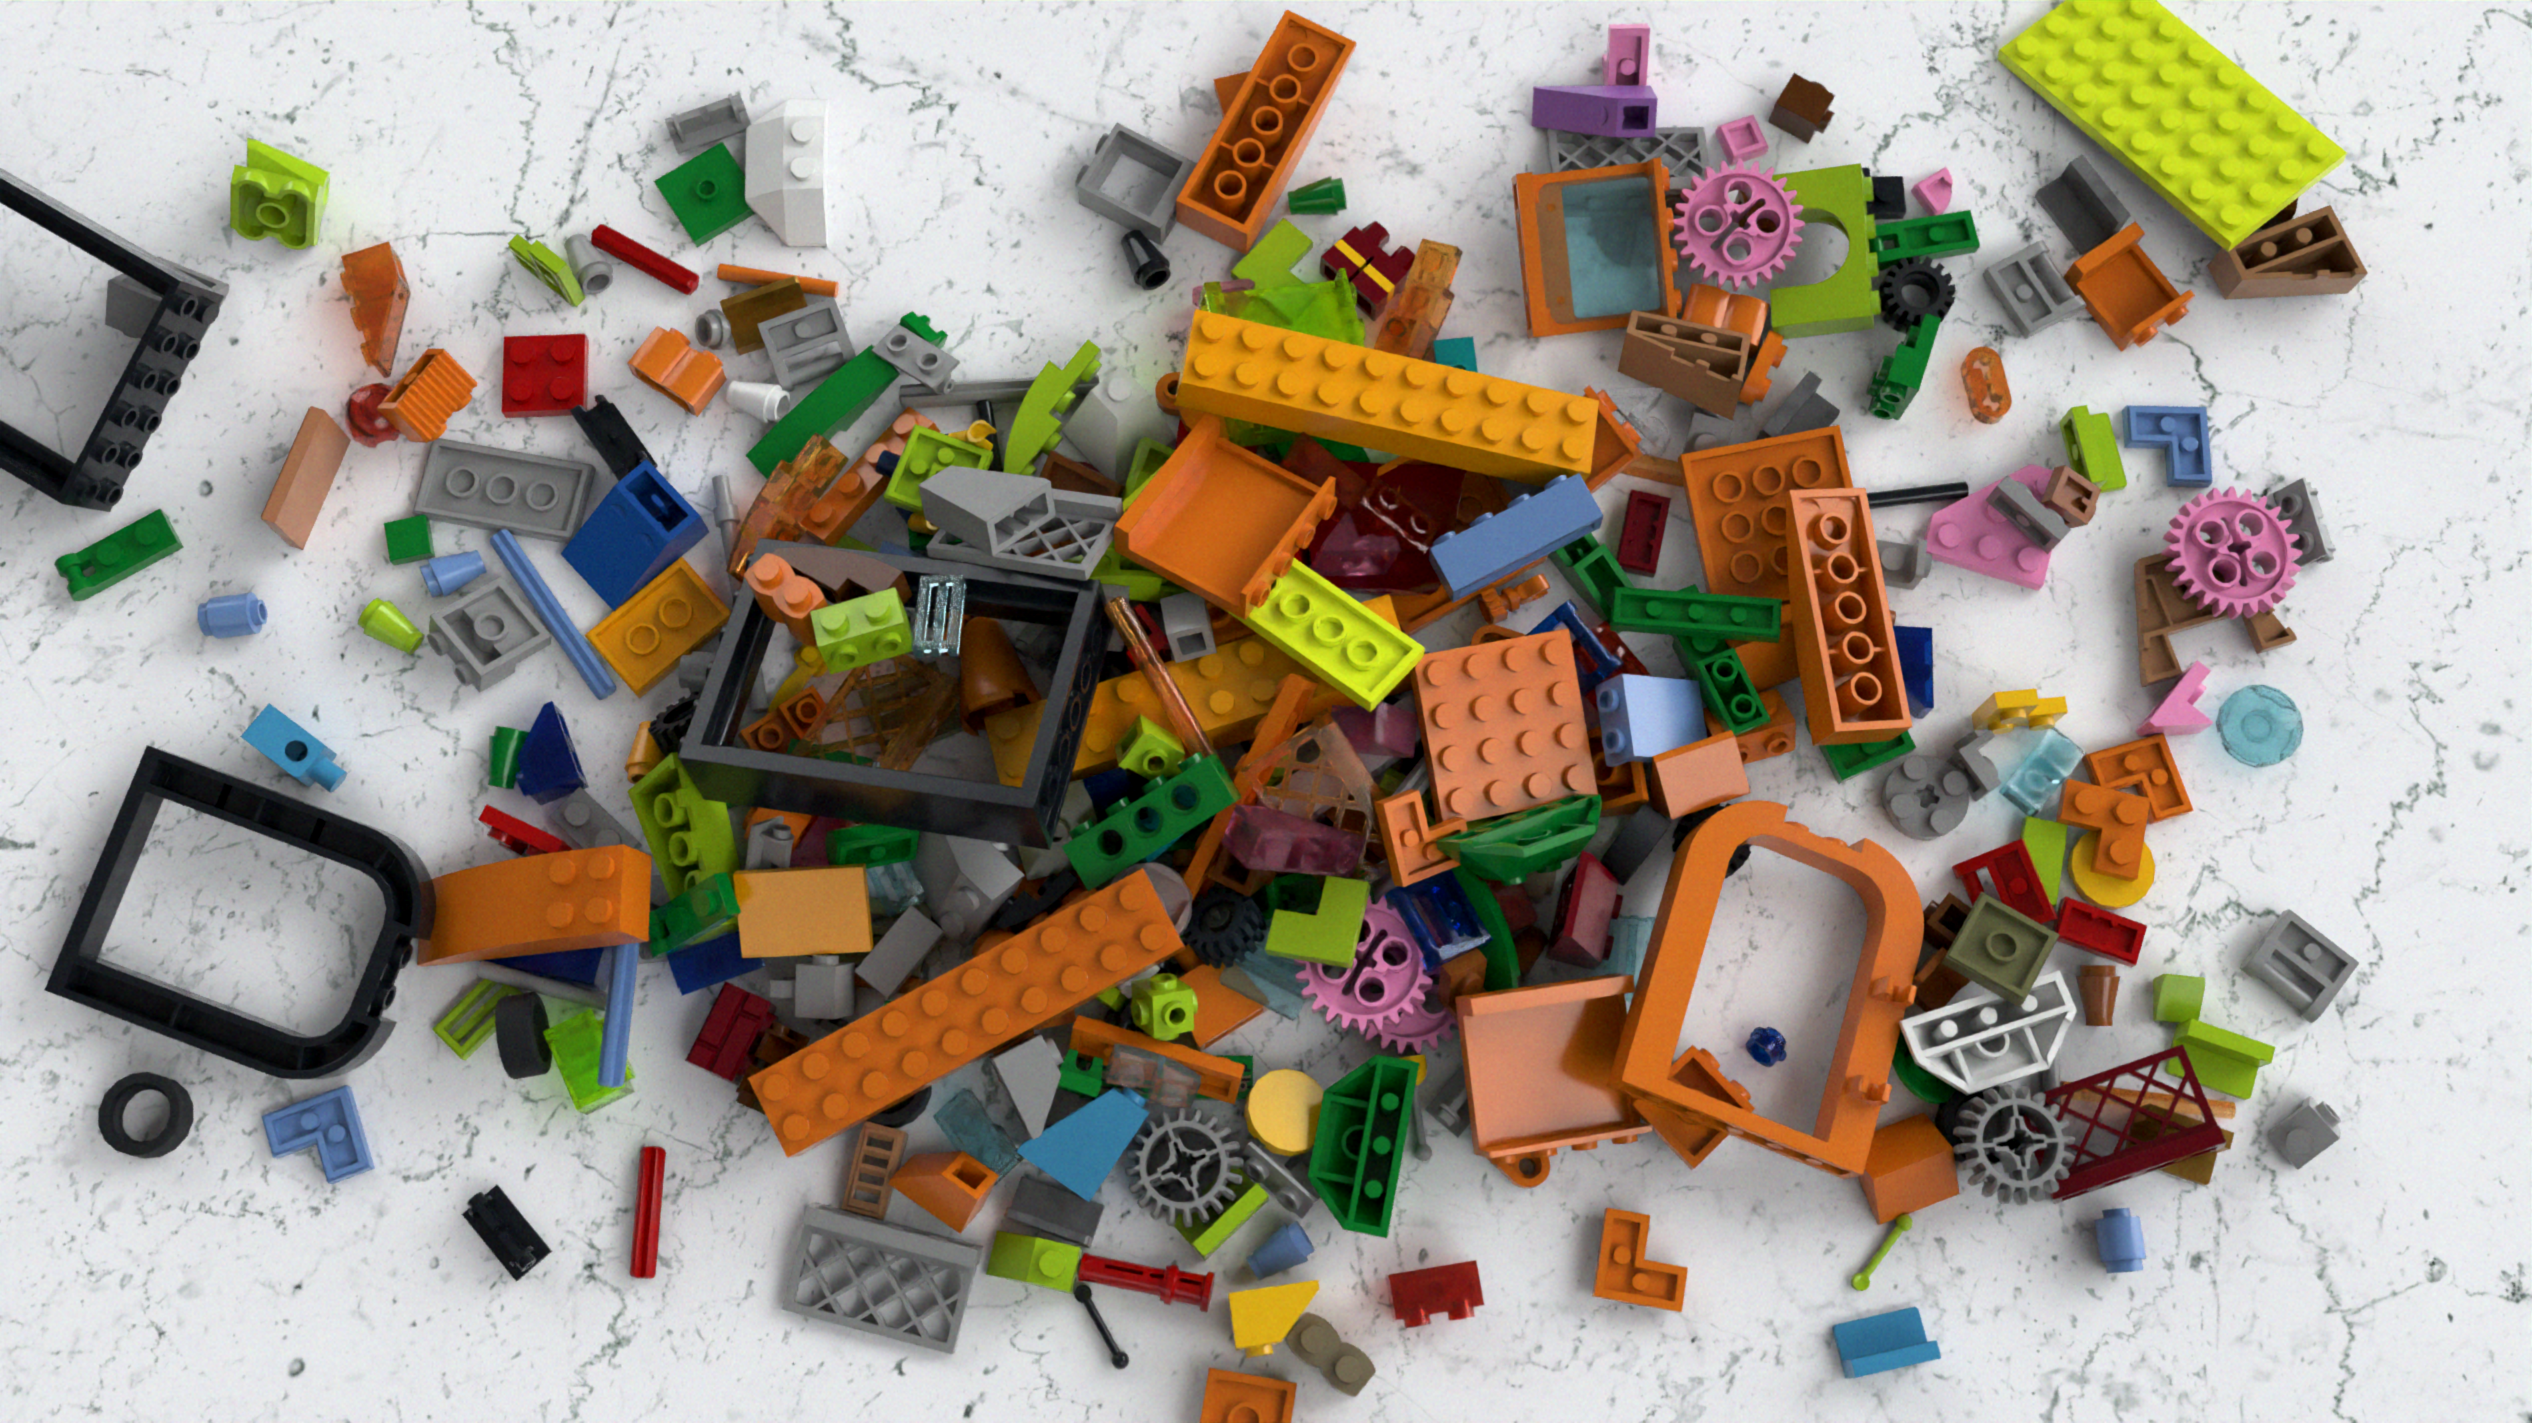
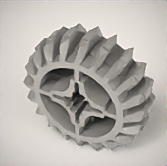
M2003 1085L2000 1087L1999 1094L1993 1088H1990L1983 1092V1099L1978 1097L1972 1098L1969 1101L1972 1111L1964 1110L1960 1112L1959 1118L1968 1127L1954 1128L1953 1134L1964 1139V1143L1953 1146V1152L1957 1154L1965 1153L1967 1160L1960 1162L1958 1169L1960 1171L1972 1169L1974 1174L1968 1179L1970 1186H1975L1982 1181L1984 1182L1982 1196L1988 1198L1997 1191V1198L2000 1204H2008L2013 1197L2016 1204L2022 1206L2028 1203L2029 1196L2034 1202L2044 1200V1190L2049 1193L2059 1190V1185L2055 1178L2063 1180L2067 1179L2070 1175L2061 1163H2071L2076 1158L2072 1153L2064 1151V1146L2074 1144L2076 1139L2072 1136L2063 1137L2061 1129L2067 1128L2070 1125V1121L2068 1119L2060 1121L2055 1119L2054 1116L2060 1110L2059 1105L2053 1104L2047 1108L2043 1107L2046 1101V1094L2042 1092L2037 1093L2030 1100L2029 1087L2021 1086L2015 1093L2011 1085ZM2000 1110L2001 1121L1997 1122L1998 1132L1995 1138L1983 1140V1132L1988 1120L1995 1112ZM2018 1112L2028 1117L2037 1126L2041 1135L2030 1132L2025 1126L2023 1116H2019ZM2012 1138V1141L2018 1140L2019 1144H2031L2017 1151L2015 1149L2009 1150L2008 1146H1997ZM2044 1150V1158L2039 1170L2028 1179L2026 1170L2030 1169L2032 1153ZM1986 1155L1998 1158L2003 1164L2004 1173H2008L2010 1178L2003 1176L1995 1170Z
M1178 1107L1176 1111L1177 1121L1171 1122L1168 1113L1162 1111L1160 1112V1118L1164 1125L1157 1129L1151 1120L1145 1122L1146 1128L1151 1133L1148 1139L1139 1133L1134 1135L1133 1139L1143 1148L1142 1151L1128 1149L1127 1157L1131 1160L1139 1161V1165L1126 1167L1125 1173L1130 1177H1140L1139 1180L1132 1182L1128 1188L1132 1194L1145 1190L1146 1193L1137 1201L1141 1209L1149 1206L1152 1202L1155 1203L1150 1213L1151 1218L1157 1220L1161 1217L1164 1210H1167L1166 1223L1168 1226L1173 1227L1177 1221L1178 1214H1183L1185 1227L1191 1228L1193 1225V1213L1198 1212L1203 1224H1207L1210 1222V1219L1205 1209L1213 1206L1216 1213L1222 1215L1225 1209L1218 1199L1221 1196L1232 1202L1236 1199V1194L1226 1187L1228 1183L1233 1185L1242 1184V1177L1230 1172L1231 1169L1244 1167V1161L1242 1158L1229 1157V1155L1237 1152L1241 1147L1238 1141L1224 1144V1141L1231 1135L1232 1131L1229 1126H1225L1215 1132L1214 1130L1219 1121L1217 1116H1210L1204 1125L1201 1124L1203 1118L1201 1109L1196 1108L1191 1121L1186 1120L1185 1109ZM1193 1133L1209 1140L1215 1147L1207 1151L1205 1148L1198 1151L1188 1150L1184 1147L1179 1134ZM1167 1139L1170 1148L1168 1161L1161 1167H1158L1156 1172L1149 1174L1150 1161L1154 1151ZM1177 1148L1180 1149L1181 1154L1187 1158L1188 1162L1192 1159L1196 1161V1164L1190 1167L1193 1187H1190L1187 1178H1183L1181 1172L1177 1176L1173 1174V1170L1179 1167ZM1221 1160L1219 1177L1213 1188L1203 1196L1199 1185L1200 1175L1204 1170L1211 1167L1212 1163ZM1163 1183L1165 1186L1172 1183L1181 1184L1186 1188L1191 1201L1175 1202L1161 1196L1154 1187Z

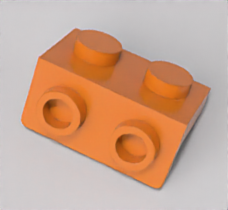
M1777 688L1758 693L1771 719L1770 723L1735 736L1743 765L1779 756L1795 749L1796 721ZM1708 707L1703 708L1707 738L1726 732Z

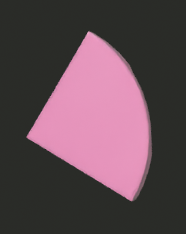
M1944 167L1915 184L1911 190V193L1928 216L1943 214L1950 202L1952 178L1948 169Z

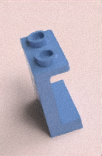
M1621 674L1598 684L1595 688L1602 744L1607 766L1616 767L1629 761L1652 762V756L1707 738L1699 681Z

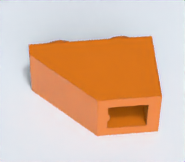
M965 1151L914 1154L890 1179L889 1185L961 1234L982 1210L999 1175Z

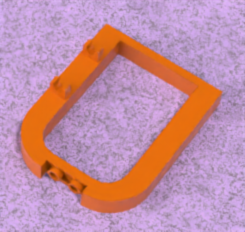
M1762 800L1736 803L1718 811L1695 826L1683 839L1675 853L1606 1087L1845 1180L1861 1176L1865 1170L1880 1107L1888 1103L1892 1085L1887 1084L1901 1029L1899 1022L1903 1020L1906 1007L1913 1005L1917 987L1913 986L1912 982L1924 937V915L1919 894L1908 872L1901 863L1885 848L1867 838L1848 846L1846 842L1834 837L1823 838L1810 833L1809 828L1801 823L1793 821L1784 822L1788 809L1786 805ZM1744 844L1764 847L1840 878L1855 889L1863 900L1867 913L1866 935L1813 1136L1667 1080L1728 864L1736 847Z

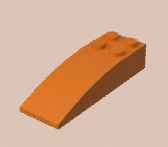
M1286 9L1177 197V222L1247 255L1305 152L1341 80L1357 42Z
M1866 488L1789 490L1786 493L1788 583L1797 663L1812 744L1817 746L1890 741L1913 726Z
M625 844L510 859L433 878L431 880L436 896L435 921L430 940L419 939L417 965L427 967L648 942L652 856Z

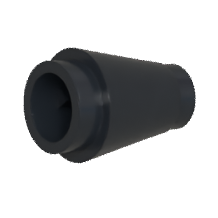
M1132 230L1125 234L1121 244L1135 283L1142 285L1145 290H1153L1165 284L1171 275L1169 270L1170 263L1166 257L1143 235L1142 231Z

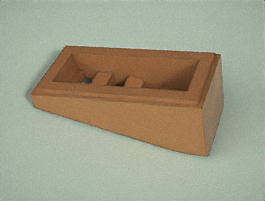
M867 1121L863 1122L841 1209L885 1220L894 1189L889 1185V1181L900 1168L909 1137L908 1133ZM872 1138L893 1143L892 1150L887 1151L870 1146ZM867 1156L889 1161L887 1169L865 1164ZM862 1173L884 1178L883 1186L860 1181ZM857 1190L880 1196L878 1204L855 1199Z

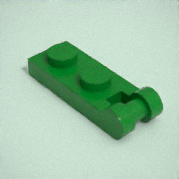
M1971 210L1875 225L1876 238L1869 239V252L1877 253L1878 271L1885 270L1893 265L1896 266L1904 258L1909 263L1912 256H1919L1920 262L1924 261L1926 257L1939 259L1975 253L1980 247ZM1893 240L1895 248L1885 250L1883 242Z
M158 509L77 553L61 556L55 561L54 565L60 577L67 579L69 583L67 590L72 600L82 601L184 548L166 513ZM93 566L96 573L85 577L82 571Z
M727 872L709 876L663 906L649 912V937L652 944L648 948L652 959L663 958L675 953L741 913ZM665 924L670 932V936L667 935Z

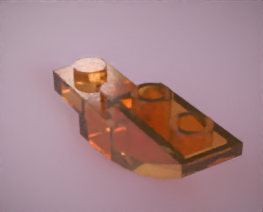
M1422 238L1397 308H1388L1374 346L1375 350L1424 361L1439 334L1455 296L1449 289L1463 253L1457 246Z
M815 432L791 464L781 460L756 496L742 523L730 553L726 572L741 584L743 583L747 558L751 553H754L759 538L798 543L807 531L800 524L849 459L824 437Z

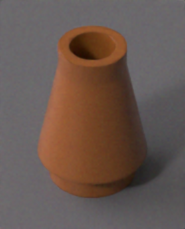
M2080 965V976H2076L2086 1017V1026H2113L2112 1017L2120 976H2116V966Z

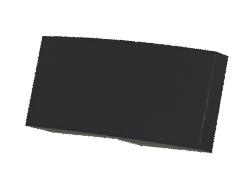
M1064 869L1059 876L1053 873L1045 880L1037 892L1041 896L1038 901L1025 891L1018 898L1014 896L1009 897L996 914L1000 918L996 923L997 928L1003 932L1014 931L1017 933L1026 929V925L1039 914L1047 912L1049 915L1063 905L1061 900L1067 894L1080 887L1078 878L1067 869Z

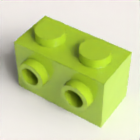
M896 587L810 611L817 647L831 675L916 651L908 615Z

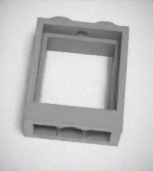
M1116 123L1110 134L1105 133L1100 138L1095 150L1096 157L1091 165H1084L1077 176L1075 185L1078 188L1079 204L1130 230L1142 231L1147 239L1162 246L1177 222L1176 199L1197 163ZM1121 154L1173 179L1151 216L1099 191Z

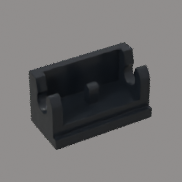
M604 395L595 396L597 405L591 410L586 411L581 405H577L569 410L618 481L623 479L645 459L655 468L658 467L613 402L609 404Z

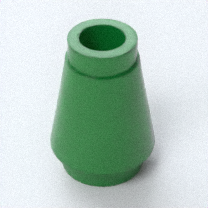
M1332 176L1288 192L1291 215H1338V211L1347 210L1342 178L1332 179Z
M495 726L494 736L489 735L488 785L514 790L515 782L532 743H528L530 732Z

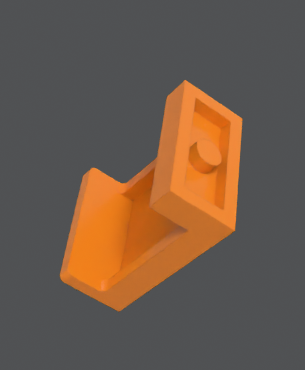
M2133 222L2075 261L2063 276L2075 296L2081 295L2087 304L2086 310L2121 352L2134 343L2139 348L2149 342L2158 334L2156 328L2166 322L2170 327L2180 321L2189 313L2186 306L2195 296L2190 289L2180 295L2137 243L2144 236L2145 232L2136 222Z
M1589 385L1583 389L1585 395L1582 397L1599 400L1591 472L1585 481L1590 493L1593 494L1641 457L1643 453L1637 447L1642 438L1628 421L1620 425L1612 413L1618 407L1604 389L1596 394Z

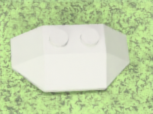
M788 99L746 127L745 202L779 236L786 246H827L828 99Z
M2058 970L2037 977L2020 1008L1995 993L1989 992L1901 1020L1899 1026L1915 1064L1968 1096L2049 1069L2077 1009L2062 974Z

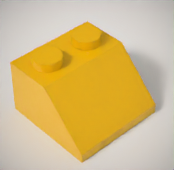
M1318 1280L1228 1293L1235 1350H1245L1246 1358L1272 1355V1346L1279 1345L1320 1289Z

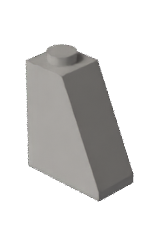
M950 465L918 485L925 520L992 557L1056 517L1051 482L1045 478Z

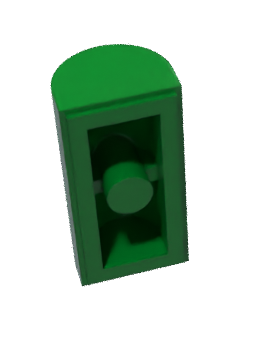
M863 824L828 831L825 837V848L829 865L866 863V869L915 860L920 831L875 824Z

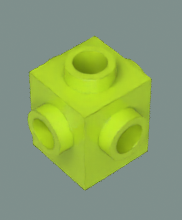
M1167 973L1131 981V1013L1134 1024L1154 1039L1162 1041L1176 1039L1179 1037V1033L1194 1030V1014L1197 1013L1198 1002L1193 988L1176 978L1175 975Z

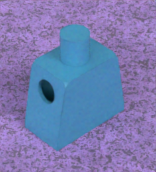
M270 703L240 736L308 787L317 782L332 793L347 777V772L332 762L337 756L335 752ZM308 751L307 756L302 761H299L300 756Z

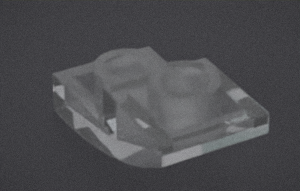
M1115 1043L1106 1067L1105 1083L1118 1084L1127 1088H1148V1103L1162 1104L1170 1108H1191L1201 1084V1076L1190 1068L1163 1055Z

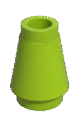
M379 598L374 599L364 609L358 619V625L364 629L363 633L400 651H404L408 655L413 654L425 638V635L390 600L384 602Z

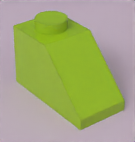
M997 1231L986 1274L1073 1294L1083 1250L1077 1246L1038 1237Z

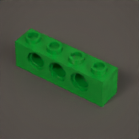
M1200 752L1178 764L1182 773L1167 781L1163 774L1141 787L1145 795L1140 799L1130 803L1126 796L1105 809L1109 818L1095 826L1092 820L1089 819L1068 832L1072 840L1061 847L1088 891L1242 798L1215 753L1205 759ZM1185 784L1193 788L1196 793L1194 806L1186 807L1178 801L1176 791L1179 785ZM1143 807H1150L1158 813L1159 825L1157 829H1149L1142 824L1140 812ZM1106 830H1115L1121 835L1123 846L1120 851H1113L1106 846L1104 842Z

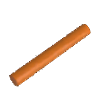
M721 263L717 269V278L720 280L765 286L797 276ZM797 276L803 293L834 298L838 295V282Z

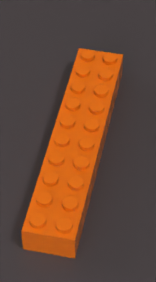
M1142 868L749 1077L748 1080L787 1158L798 1157L1186 950V947L1149 876Z

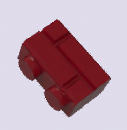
M725 981L685 1061L705 1072L739 1086L749 1065L752 1064L757 1067L759 1058L754 1055L765 1034L766 1028L771 1029L774 1022L779 1020V1017L774 1015L777 1007L772 1002Z

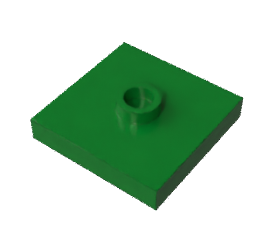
M723 142L654 180L657 189L696 247L703 245L756 214L745 202V174Z

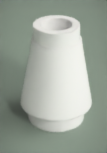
M733 381L729 385L726 394L728 404L734 405L736 408L767 424L778 423L788 414L790 409V394L787 391H783L780 385Z

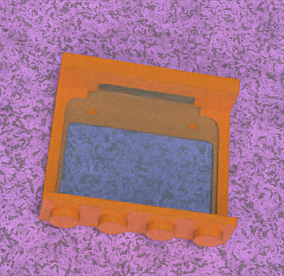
M1661 157L1653 158L1648 162L1536 175H1533L1532 172L1519 173L1511 178L1528 339L1628 327L1632 309L1677 319V313L1682 311L1681 292L1679 288L1674 289L1673 272L1678 270V257L1676 249L1670 248L1669 232L1674 230V217L1672 208H1666L1665 192L1670 189V176L1668 168L1662 167Z

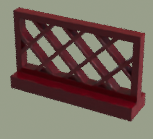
M2183 1044L2042 1092L2046 1094L2044 1104L2049 1106L2057 1104L2060 1106L2057 1121L2062 1120L2066 1113L2090 1124L2080 1147L2075 1144L2065 1146L2077 1152L2076 1158L2070 1168H2067L2070 1173L2067 1179L2055 1178L2058 1182L2059 1190L2049 1193L2053 1204L2222 1149L2226 1145L2224 1135L2220 1126L2216 1123ZM2177 1057L2185 1074L2178 1090L2153 1079L2160 1063ZM2152 1066L2148 1076L2137 1072ZM2128 1074L2145 1082L2135 1104L2110 1093L2117 1078ZM2109 1081L2105 1091L2095 1087V1085ZM2187 1081L2194 1097L2183 1092ZM2150 1085L2175 1095L2165 1118L2140 1107ZM2087 1089L2102 1096L2093 1118L2068 1108L2075 1092ZM2067 1095L2063 1105L2052 1101ZM2182 1098L2199 1107L2205 1122L2187 1128L2170 1119L2179 1099ZM2107 1099L2132 1110L2122 1132L2098 1121ZM2137 1112L2162 1123L2156 1139L2143 1142L2127 1135ZM2024 1115V1123L2027 1129L2034 1134L2041 1135L2039 1129L2032 1125L2031 1120ZM2167 1126L2178 1130L2175 1133L2163 1136ZM2094 1127L2119 1137L2112 1154L2101 1157L2085 1149ZM2124 1140L2136 1145L2120 1151ZM2044 1150L2033 1152L2039 1168L2044 1158ZM2082 1155L2093 1159L2078 1165Z

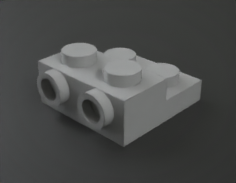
M501 576L430 615V634L427 635L428 642L437 655L443 656L447 653L455 663L453 671L460 683L466 687L473 684L479 693L515 673L517 663L550 645L552 638L551 634Z

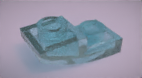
M2053 727L2019 765L1999 790V793L2026 815L2034 817L2040 812L2059 785L2068 778L2086 752Z
M967 1088L959 1091L933 1116L957 1151H965L999 1175L995 1185L1024 1159L1023 1156L1016 1152L1018 1149L1003 1126L992 1121L974 1092Z

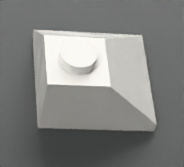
M1122 365L1088 393L1062 430L1063 435L1092 466L1104 476L1122 485L1127 481L1139 440L1148 437L1168 447L1176 441V436L1150 395Z

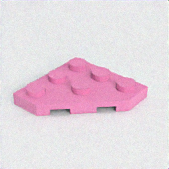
M2030 464L2008 476L2014 481H2019L2026 485L2032 492L2033 497L2038 502H2041L2053 470ZM2004 478L1933 513L1930 517L1924 540H1927L1926 553L1931 554L1933 560L2037 591L2042 588L2051 552L2047 554L1986 501V498Z

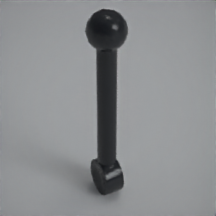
M1087 1285L1078 1286L1074 1292L1075 1298L1078 1302L1084 1303L1113 1355L1112 1365L1117 1369H1124L1128 1366L1129 1357L1125 1352L1120 1351L1091 1299L1092 1290Z

